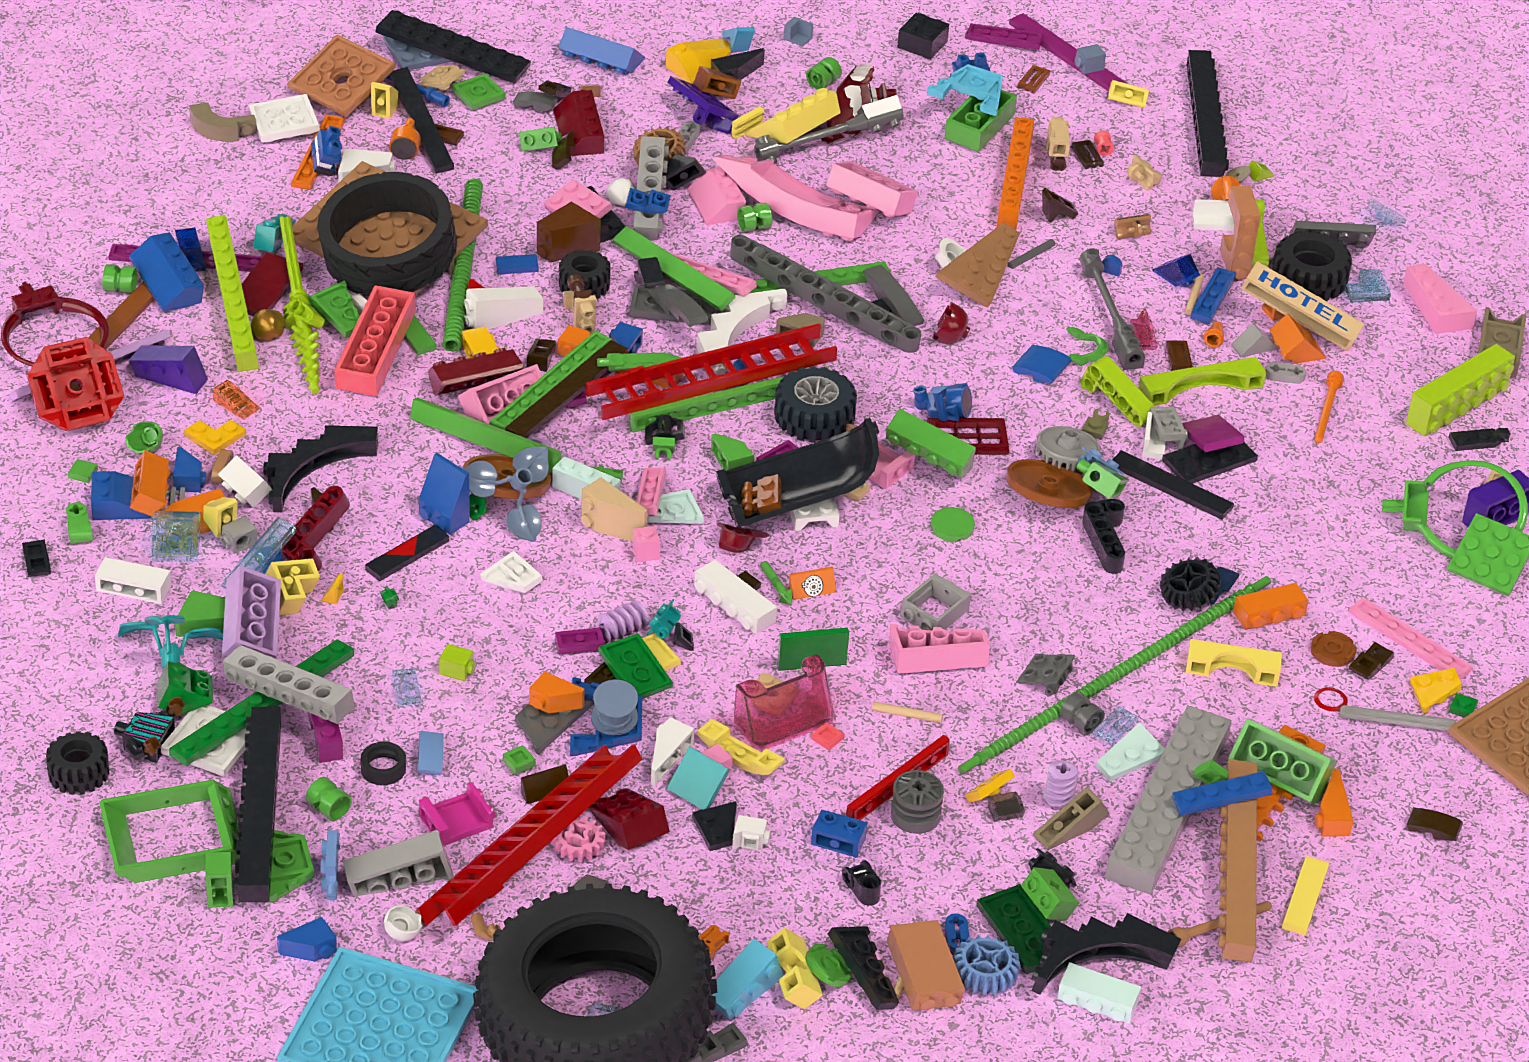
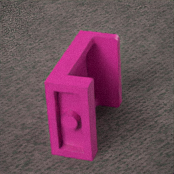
M473 782L467 783L466 793L434 805L428 797L419 799L420 818L430 832L438 830L444 846L493 828L495 811L491 804L488 805L486 803L481 789H477Z

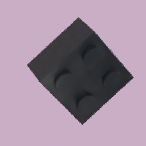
M916 12L899 29L897 48L931 60L948 42L949 24Z

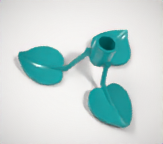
M164 615L162 617H145V622L122 623L119 626L118 637L132 631L151 629L159 649L161 668L164 669L167 661L180 663V656L184 655V648L188 638L206 637L223 640V631L217 628L191 630V632L184 634L181 646L178 648V644L170 643L169 624L183 623L185 618L178 615ZM160 624L165 626L166 644H163V647L157 632Z

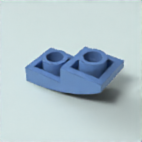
M419 731L417 773L429 775L442 774L443 733Z

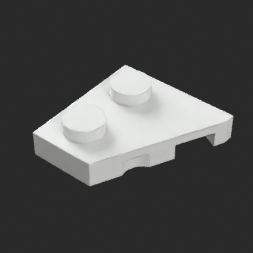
M515 551L480 574L482 581L522 593L528 592L543 581L542 575Z

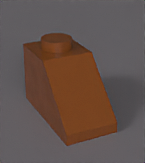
M699 66L693 84L703 92L736 99L741 81L720 71Z

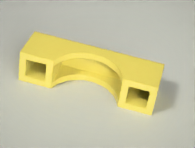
M1190 639L1186 673L1209 676L1218 668L1234 667L1246 672L1255 684L1277 687L1282 653Z

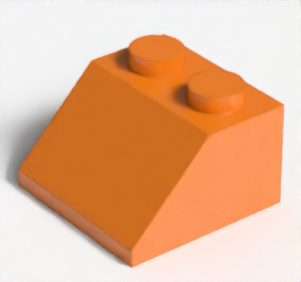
M1289 314L1285 315L1269 329L1273 335L1272 341L1278 348H1281L1279 352L1285 360L1288 361L1290 359L1296 364L1327 358L1311 332Z

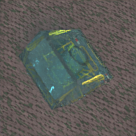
M155 511L152 515V561L198 562L201 512Z

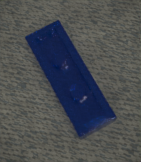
M196 228L175 230L177 244L195 272L206 271Z

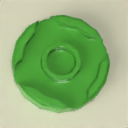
M946 507L937 510L932 515L930 526L938 538L945 541L958 542V539L966 540L973 534L975 521L971 514L963 509Z
M814 944L807 951L805 957L807 966L812 973L828 985L834 987L846 985L852 977L850 974L851 970L846 966L838 950L832 948L830 951L826 948L827 945Z

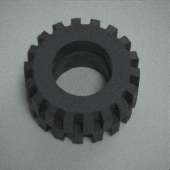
M576 250L573 253H567L559 262L560 291H570L567 284L568 278L574 274H579L585 282L584 290H591L592 295H595L596 299H599L600 295H606V291L610 289V261L607 260L606 256H602L601 253H596L592 250Z
M76 731V733L72 734L71 732L65 733V736L60 735L56 738L57 741L50 743V747L46 750V762L49 781L55 789L59 788L62 793L69 791L70 795H75V792H79L82 795L87 790L90 793L95 791V786L100 788L103 785V781H107L110 771L108 750L105 742L100 740L99 736H92L90 732L81 733V731Z

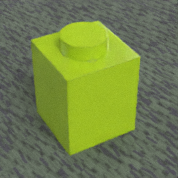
M447 644L439 657V674L466 681L468 675H473L476 669L473 650Z

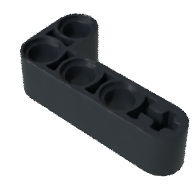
M1119 499L1088 502L1085 504L1082 524L1103 569L1108 573L1118 574L1123 570L1125 550L1114 527L1120 526L1123 522L1125 504Z

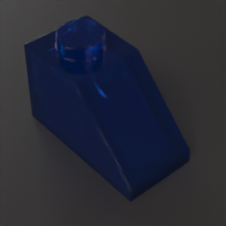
M1191 253L1167 261L1152 269L1153 272L1175 287L1179 285L1187 287L1194 283L1193 279L1200 276Z

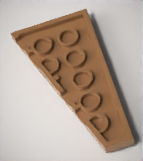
M1005 223L1000 224L941 269L935 277L982 306L989 307L1020 232Z

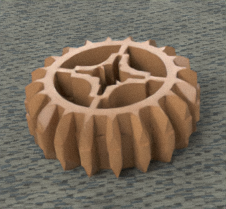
M660 126L658 129L651 128L649 132L644 130V135H639L633 146V156L638 166L641 136L665 138V146H669L668 158H664V161L676 155L685 156L686 144L680 132H676L674 128L669 129L668 126L664 129Z

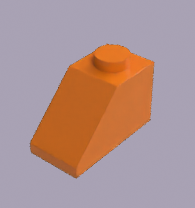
M546 671L529 687V705L549 714L582 709L584 707V688Z

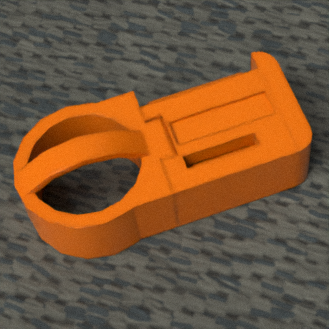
M711 925L698 937L700 940H704L711 960L725 943L728 944L730 936L725 930L719 931L720 928L716 925Z

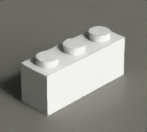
M105 557L95 574L96 591L162 604L171 587L170 570Z

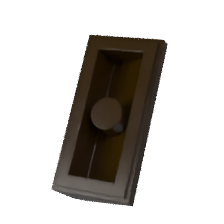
M566 764L521 777V794L526 803L531 804L542 800L567 778L569 774Z

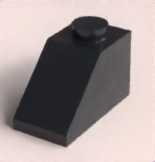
M676 155L667 160V173H663V176H666L668 187L671 190H676L706 174V170L695 157Z

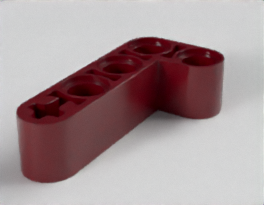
M331 486L326 489L281 540L280 549L288 561L313 559L317 570L321 569L322 562L314 548L350 507L349 499L341 487Z

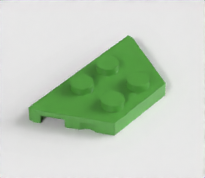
M274 830L270 903L315 877L305 835L288 834L284 831Z

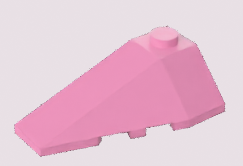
M536 364L471 388L458 395V398L466 416L490 424V421L540 379L542 375Z

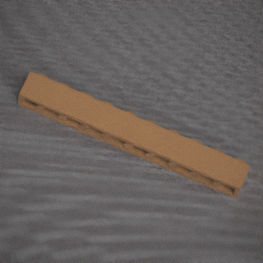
M1228 759L1225 768L1229 771L1228 779L1257 773V763ZM1257 798L1221 806L1219 817L1223 818L1219 829V836H1223L1219 846V854H1223V858H1220L1219 872L1223 873V876H1220L1218 887L1219 891H1222L1218 903V909L1222 910L1218 920V928L1222 929V933H1219L1218 948H1222L1223 959L1250 963L1256 949Z

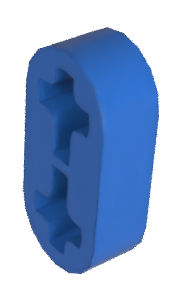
M957 913L950 914L945 921L946 942L952 955H954L956 948H959L955 940L959 939L961 944V942H966L968 937H970L967 919ZM954 923L958 924L959 930H955Z

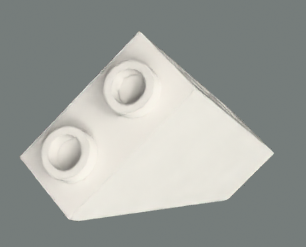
M534 286L466 290V299L464 300L466 307L465 324L468 328L475 329L486 326L489 330L543 313V297Z

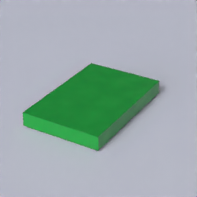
M848 627L779 633L778 671L847 665Z
M639 633L599 646L598 653L615 678L630 683L637 691L638 696H642V699L673 687L674 683Z

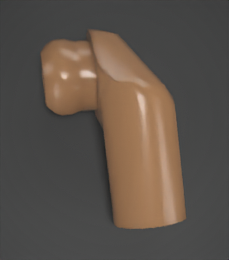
M474 913L470 917L475 935L489 941H494L493 934L497 929H501L500 926L494 925V923L489 926L485 925L481 913Z

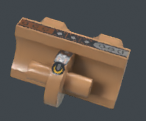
M1148 213L1115 219L1114 229L1116 238H1139L1143 235L1151 234V215Z

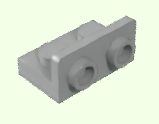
M1175 406L1150 407L1149 412H1152V423L1160 441H1175L1178 449H1182L1184 442L1187 441L1188 433L1182 425L1181 416L1178 415Z

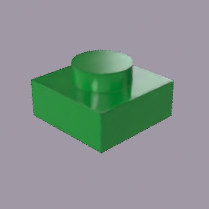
M1456 693L1449 708V713L1466 717L1475 711L1478 700Z

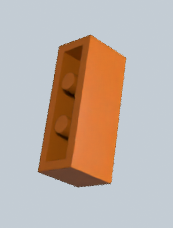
M144 450L135 464L130 503L131 509L154 518L159 510H164L167 503L165 495L169 488V484H167L170 470L168 469L169 459Z
M1292 583L1237 596L1233 613L1245 630L1260 628L1263 625L1278 624L1284 620L1298 619L1305 616L1309 600L1298 584Z

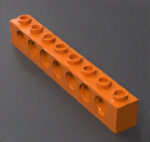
M1015 117L999 205L997 227L1005 223L1017 230L1033 136L1034 119Z

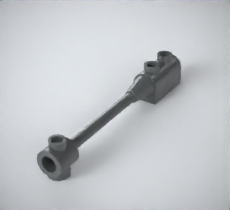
M897 95L862 105L857 111L858 116L845 123L800 136L787 144L777 143L774 138H770V135L761 136L755 140L754 152L758 161L774 159L775 164L777 158L780 157L781 150L844 131L871 130L874 134L882 131V126L889 124L890 128L897 127L901 124L900 120H903L904 116Z
M1095 248L1087 249L1079 257L1083 268L1082 274L1087 278L1095 279L1113 319L1114 333L1112 346L1123 370L1144 368L1145 355L1140 346V340L1134 333V327L1127 324L1119 315L1101 275L1104 271V264L1099 256V250ZM1132 355H1135L1136 361H1129Z

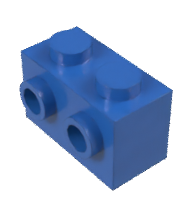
M821 809L812 828L811 845L857 858L866 839L868 822Z

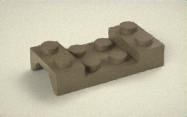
M1486 307L1477 354L1498 344L1515 356L1514 370L1511 373V377H1516L1520 364L1527 315L1522 314L1513 321L1498 319L1494 316L1492 310Z

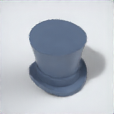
M608 680L600 684L595 689L593 696L595 704L591 713L593 727L597 731L608 735H621L633 730L638 722V712L636 709L638 694L635 688L623 680Z

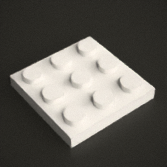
M307 94L249 105L250 114H254L256 118V129L261 142H273L278 139L293 138L294 136L304 134L309 135L320 131L319 123Z
M206 705L188 712L162 744L161 754L169 756L170 747L226 711ZM244 728L192 762L191 765L224 777L246 750L245 734H249L250 731H246V728Z

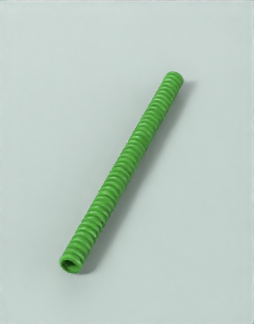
M472 178L466 182L462 208L477 215L480 213L483 183L479 179ZM476 238L454 261L442 344L446 351L456 352L461 348L466 314L464 300L466 299V290L471 278Z

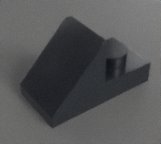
M657 257L638 260V271H634V278L644 288L665 285Z

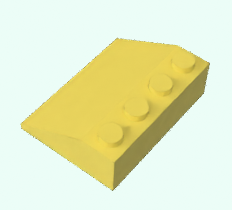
M827 88L818 89L813 95L804 97L802 101L790 105L788 109L776 113V116L747 131L746 135L753 138L770 135L771 139L774 138L777 142L787 144L840 114L836 91H831Z

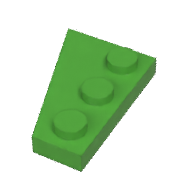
M345 280L310 295V303L345 338L351 336L360 316L357 308L354 307L352 296L347 290Z

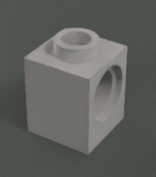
M246 516L222 525L221 543L224 548H229L233 554L258 544L257 528Z

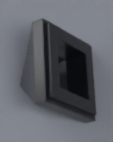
M677 622L675 624L673 644L689 651H694L693 634L681 623Z

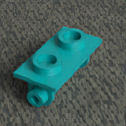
M674 599L668 605L663 603L655 613L656 615L648 624L651 628L646 634L647 636L651 632H654L661 639L669 636L675 624L681 618L680 611L672 606Z

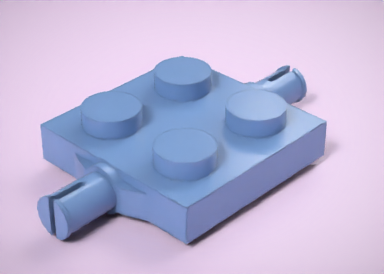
M327 830V840H322V855H326V857L321 859V874H326V876H322L321 886L322 891H326L327 900L330 901L337 900V888L339 886L338 850L340 849V833L337 830Z

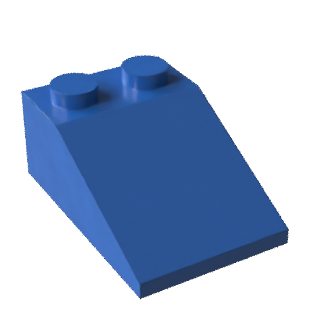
M439 453L433 456L419 496V515L422 519L430 521L450 535L470 522L469 473Z
M116 471L92 472V520L150 519L154 517L130 508L134 477ZM160 510L155 516V518L160 517Z

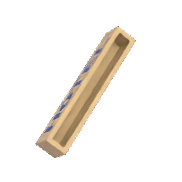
M1258 261L1241 287V290L1282 314H1289L1301 325L1349 351L1364 326V323L1357 318L1350 316L1338 307L1326 302L1321 297L1314 295Z

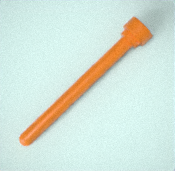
M1339 371L1329 372L1326 379V384L1329 388L1314 438L1316 443L1323 441L1336 391L1343 385L1344 375Z

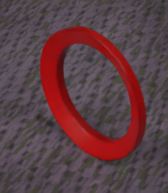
M1321 688L1314 694L1315 703L1326 711H1340L1341 706H1347L1348 703L1346 695L1336 688ZM1323 691H1334L1342 696L1343 703L1337 707L1326 706L1320 702L1318 696Z

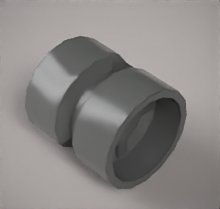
M1080 692L1071 694L1065 700L1060 710L1061 716L1069 723L1074 724L1085 735H1089L1097 730L1105 716L1101 708L1091 703Z

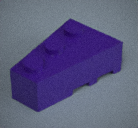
M141 345L129 359L135 377L197 394L208 380L195 346Z

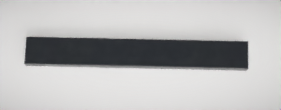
M408 67L393 70L389 74L391 81L398 91L399 98L408 117L415 121L414 129L420 134L421 145L435 174L453 170L454 163Z

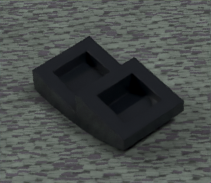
M45 539L23 542L22 548L28 577L51 574Z

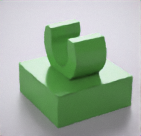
M653 437V451H655L656 460H659L660 453H666L667 460H671V452H675V438Z

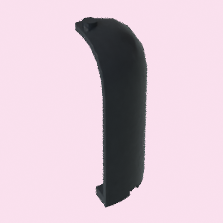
M869 417L864 419L859 426L837 436L727 471L725 469L716 471V478L724 500L729 499L728 511L732 520H734L735 526L740 528L832 499L864 485L875 471L879 457L876 435L879 434V429L876 421L872 422ZM778 474L781 479V508L764 514H760L759 510L752 511L751 516H745L741 508L743 500L741 490L744 487V483L751 482L752 487L757 486V480Z

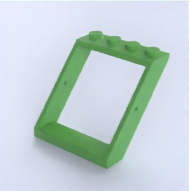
M214 779L102 799L99 802L102 812L101 816L106 829L105 833L108 837L110 853L114 862V870L120 877H125L134 883L205 870V853L231 852L232 865H235V859L240 858V855H237L236 852L237 840H241V837H238L239 820L231 790ZM211 800L223 847L137 863L126 815Z

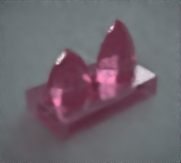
M1143 309L1137 319H1130V325L1134 327V333L1140 340L1142 350H1157L1158 344L1152 321L1149 319L1147 310Z

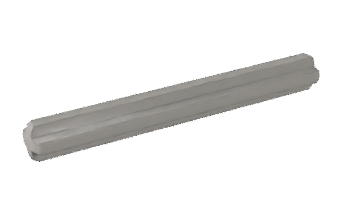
M1346 705L1341 706L1339 714L1340 718L1449 731V727L1456 723V720Z

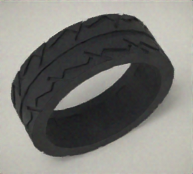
M383 172L382 174L376 173L363 176L334 192L322 207L317 224L326 268L331 277L336 279L337 283L345 280L347 290L357 294L361 293L364 296H370L374 286L414 292L438 279L447 270L450 263H452L457 249L454 220L446 194L442 189L437 188L439 186L431 180L404 172ZM385 212H412L422 215L436 224L433 232L424 242L411 250L389 257L360 256L347 251L339 245L343 236L354 225L368 217Z

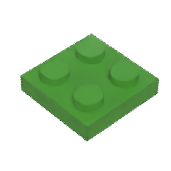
M486 73L452 84V91L471 110L506 99V93Z

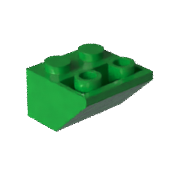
M167 661L157 682L158 708L164 709L168 707L169 701L174 697H180L185 703V706L182 707V714L211 704L213 701L212 675L203 670L188 668L179 662Z

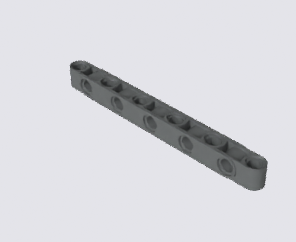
M735 235L732 237L730 258L733 261L888 345L907 353H914L919 350L921 331L917 327L747 236Z

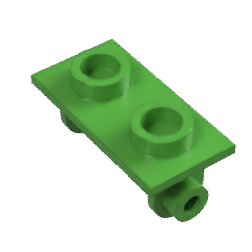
M555 126L519 132L522 151L558 146V141L562 138L561 133L556 131Z

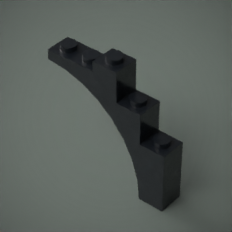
M325 425L324 434H320V439H297L296 448H292V453H269L268 462L263 464V474L267 475L268 483H270V487L273 490L269 491V504H273V512L282 513L285 501L291 490L313 471L344 459L377 456L378 427Z
M1129 913L1126 914L1123 922L1118 920L1115 927L1091 916L1088 924L1082 923L1079 931L1055 920L1051 929L1046 927L1040 941L1044 942L1040 951L1043 953L1040 962L1043 963V966L1037 965L1031 979L1035 983L1031 991L1041 995L1049 982L1067 969L1069 962L1079 964L1094 959L1119 958L1139 961L1167 970L1181 938Z

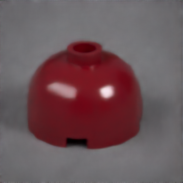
M950 302V305H947L937 323L939 330L937 333L934 331L932 339L943 344L957 343L961 337L965 339L970 331V327L967 326L969 319L965 310L959 305Z

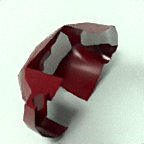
M863 64L855 66L837 87L836 94L840 114L827 120L828 128L843 124L858 116L857 111L860 107L871 103L868 83L873 79L874 65ZM861 130L845 131L842 133L854 134L853 137H855L861 132ZM841 133L821 138V141L829 144L845 137Z

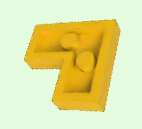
M199 420L184 430V436L213 455L246 435V429L233 420H229L217 429H213Z

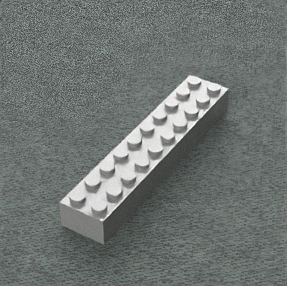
M1189 705L1186 706L1108 859L1105 879L1149 895L1152 894L1191 815L1180 816L1172 800V792L1205 785L1204 782L1194 776V770L1209 760L1217 762L1229 737L1231 719Z

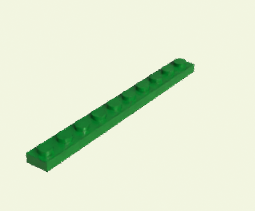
M336 639L295 667L323 677L354 656V648ZM256 691L170 747L169 756L188 766L246 728V717L251 716V707L279 706L284 702Z

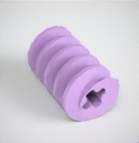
M637 600L625 603L622 607H616L614 610H609L606 613H601L597 618V626L601 627L603 639L606 642H610L611 637L617 639L619 634L625 636L626 630L632 633L634 627L639 630L642 628V624L648 626L650 622L646 609Z
M1058 760L1049 765L1044 800L1049 805L1062 809L1075 797L1079 771L1074 764Z

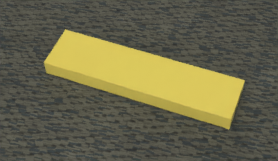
M1309 856L1305 857L1282 929L1306 936L1329 862Z

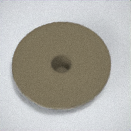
M1239 166L1227 172L1226 175L1232 176L1241 182L1250 175L1251 169L1248 166Z

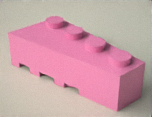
M1427 264L1407 266L1403 285L1435 334L1473 329L1477 310Z
M890 624L889 647L897 673L988 666L990 643L985 630L955 628L953 632H948L942 629V627H933V630H919V626L910 625V629L898 628V624Z

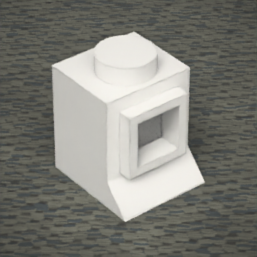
M738 815L733 834L732 850L741 847L758 851L763 849L764 844L768 845L771 831L767 830V820Z

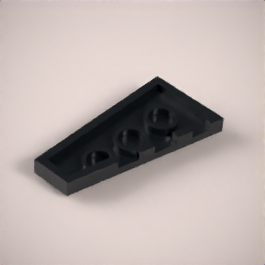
M868 926L832 927L827 935L844 959L846 966L855 976L859 986L868 996L870 1003L876 1010L895 1009L899 1004V1000L890 978L883 974L885 966L882 960H878L876 957L877 947L875 942L869 940L870 930Z

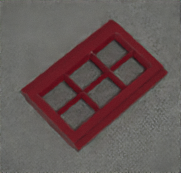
M927 418V423L937 428H953L954 433L949 434L958 439H977L978 443H968L976 447L975 455H1009V443L1004 418H959V421H940L939 418ZM958 428H976V433H959ZM980 428H998V433H981ZM982 439H999L1000 443H983Z

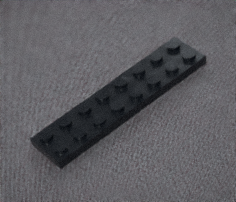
M391 10L376 26L375 33L514 84L530 67L531 60L525 59L523 56L514 55L504 49L490 46L488 43L473 40L469 36H462L452 30L438 27L436 24L427 23L417 17L405 15L400 11Z

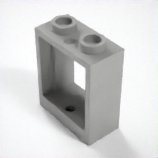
M934 573L901 601L900 617L915 626H919L922 630H933V627H942V629L946 630L969 610L971 594ZM932 596L950 606L938 618L919 608Z

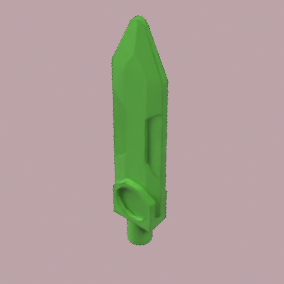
M665 352L607 354L606 358H598L597 366L608 367L609 371L628 370L642 365L648 367L682 357Z

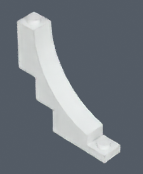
M778 289L748 293L746 296L735 295L736 298L724 309L725 313L711 314V331L697 333L698 353L731 346L746 329L768 319L770 311L786 309V290ZM722 363L711 366L717 376L725 374L727 371Z

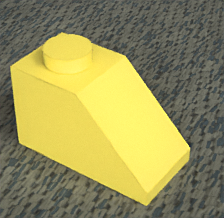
M371 83L372 115L388 119L392 117L398 108V91L395 88L381 83Z
M222 497L204 505L203 520L216 538L222 536V525L237 520L238 501L235 498Z

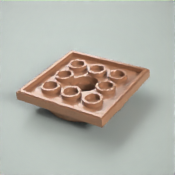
M337 34L287 83V86L301 95L307 94V97L312 101L347 117L360 103L371 95V83H381L396 68L394 62ZM349 77L346 83H335L341 78Z

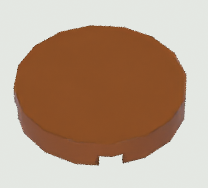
M1329 631L1325 634L1323 632L1318 633L1313 637L1310 647L1311 653L1317 661L1332 667H1342L1350 664L1354 660L1357 651L1356 646L1353 644L1354 641L1347 635L1337 631Z

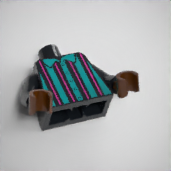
M174 697L169 701L168 707L160 712H137L129 723L117 721L114 727V734L122 736L123 748L134 760L144 758L157 763L162 755V744L175 730L174 716L182 714V707L185 706V703L180 697Z

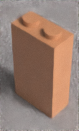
M932 920L891 925L887 944L898 974L902 979L912 1011L953 1007L961 1004L965 988L939 921Z

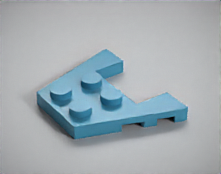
M967 64L951 73L950 78H942L938 81L937 85L928 86L927 94L943 99L951 89L956 90L961 94H968L979 100H984L980 105V112L997 116L1003 75Z

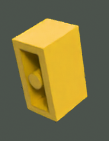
M486 326L462 331V347L468 359L474 358L473 355L486 352L487 355L494 353V350L500 349L495 344L494 335L489 333Z

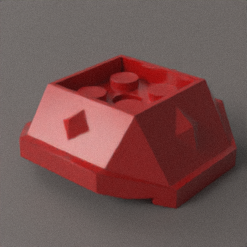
M88 337L44 346L27 374L38 418L65 431L110 421L124 398L113 354L95 344ZM70 384H79L81 390L73 391L70 388Z

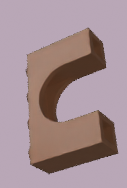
M1231 186L1228 205L1233 217L1234 235H1222L1220 252L1226 270L1235 272L1236 279L1242 280L1246 279L1251 272L1261 215L1251 186Z

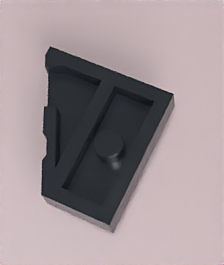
M736 801L692 812V819L709 851L733 845L737 810Z

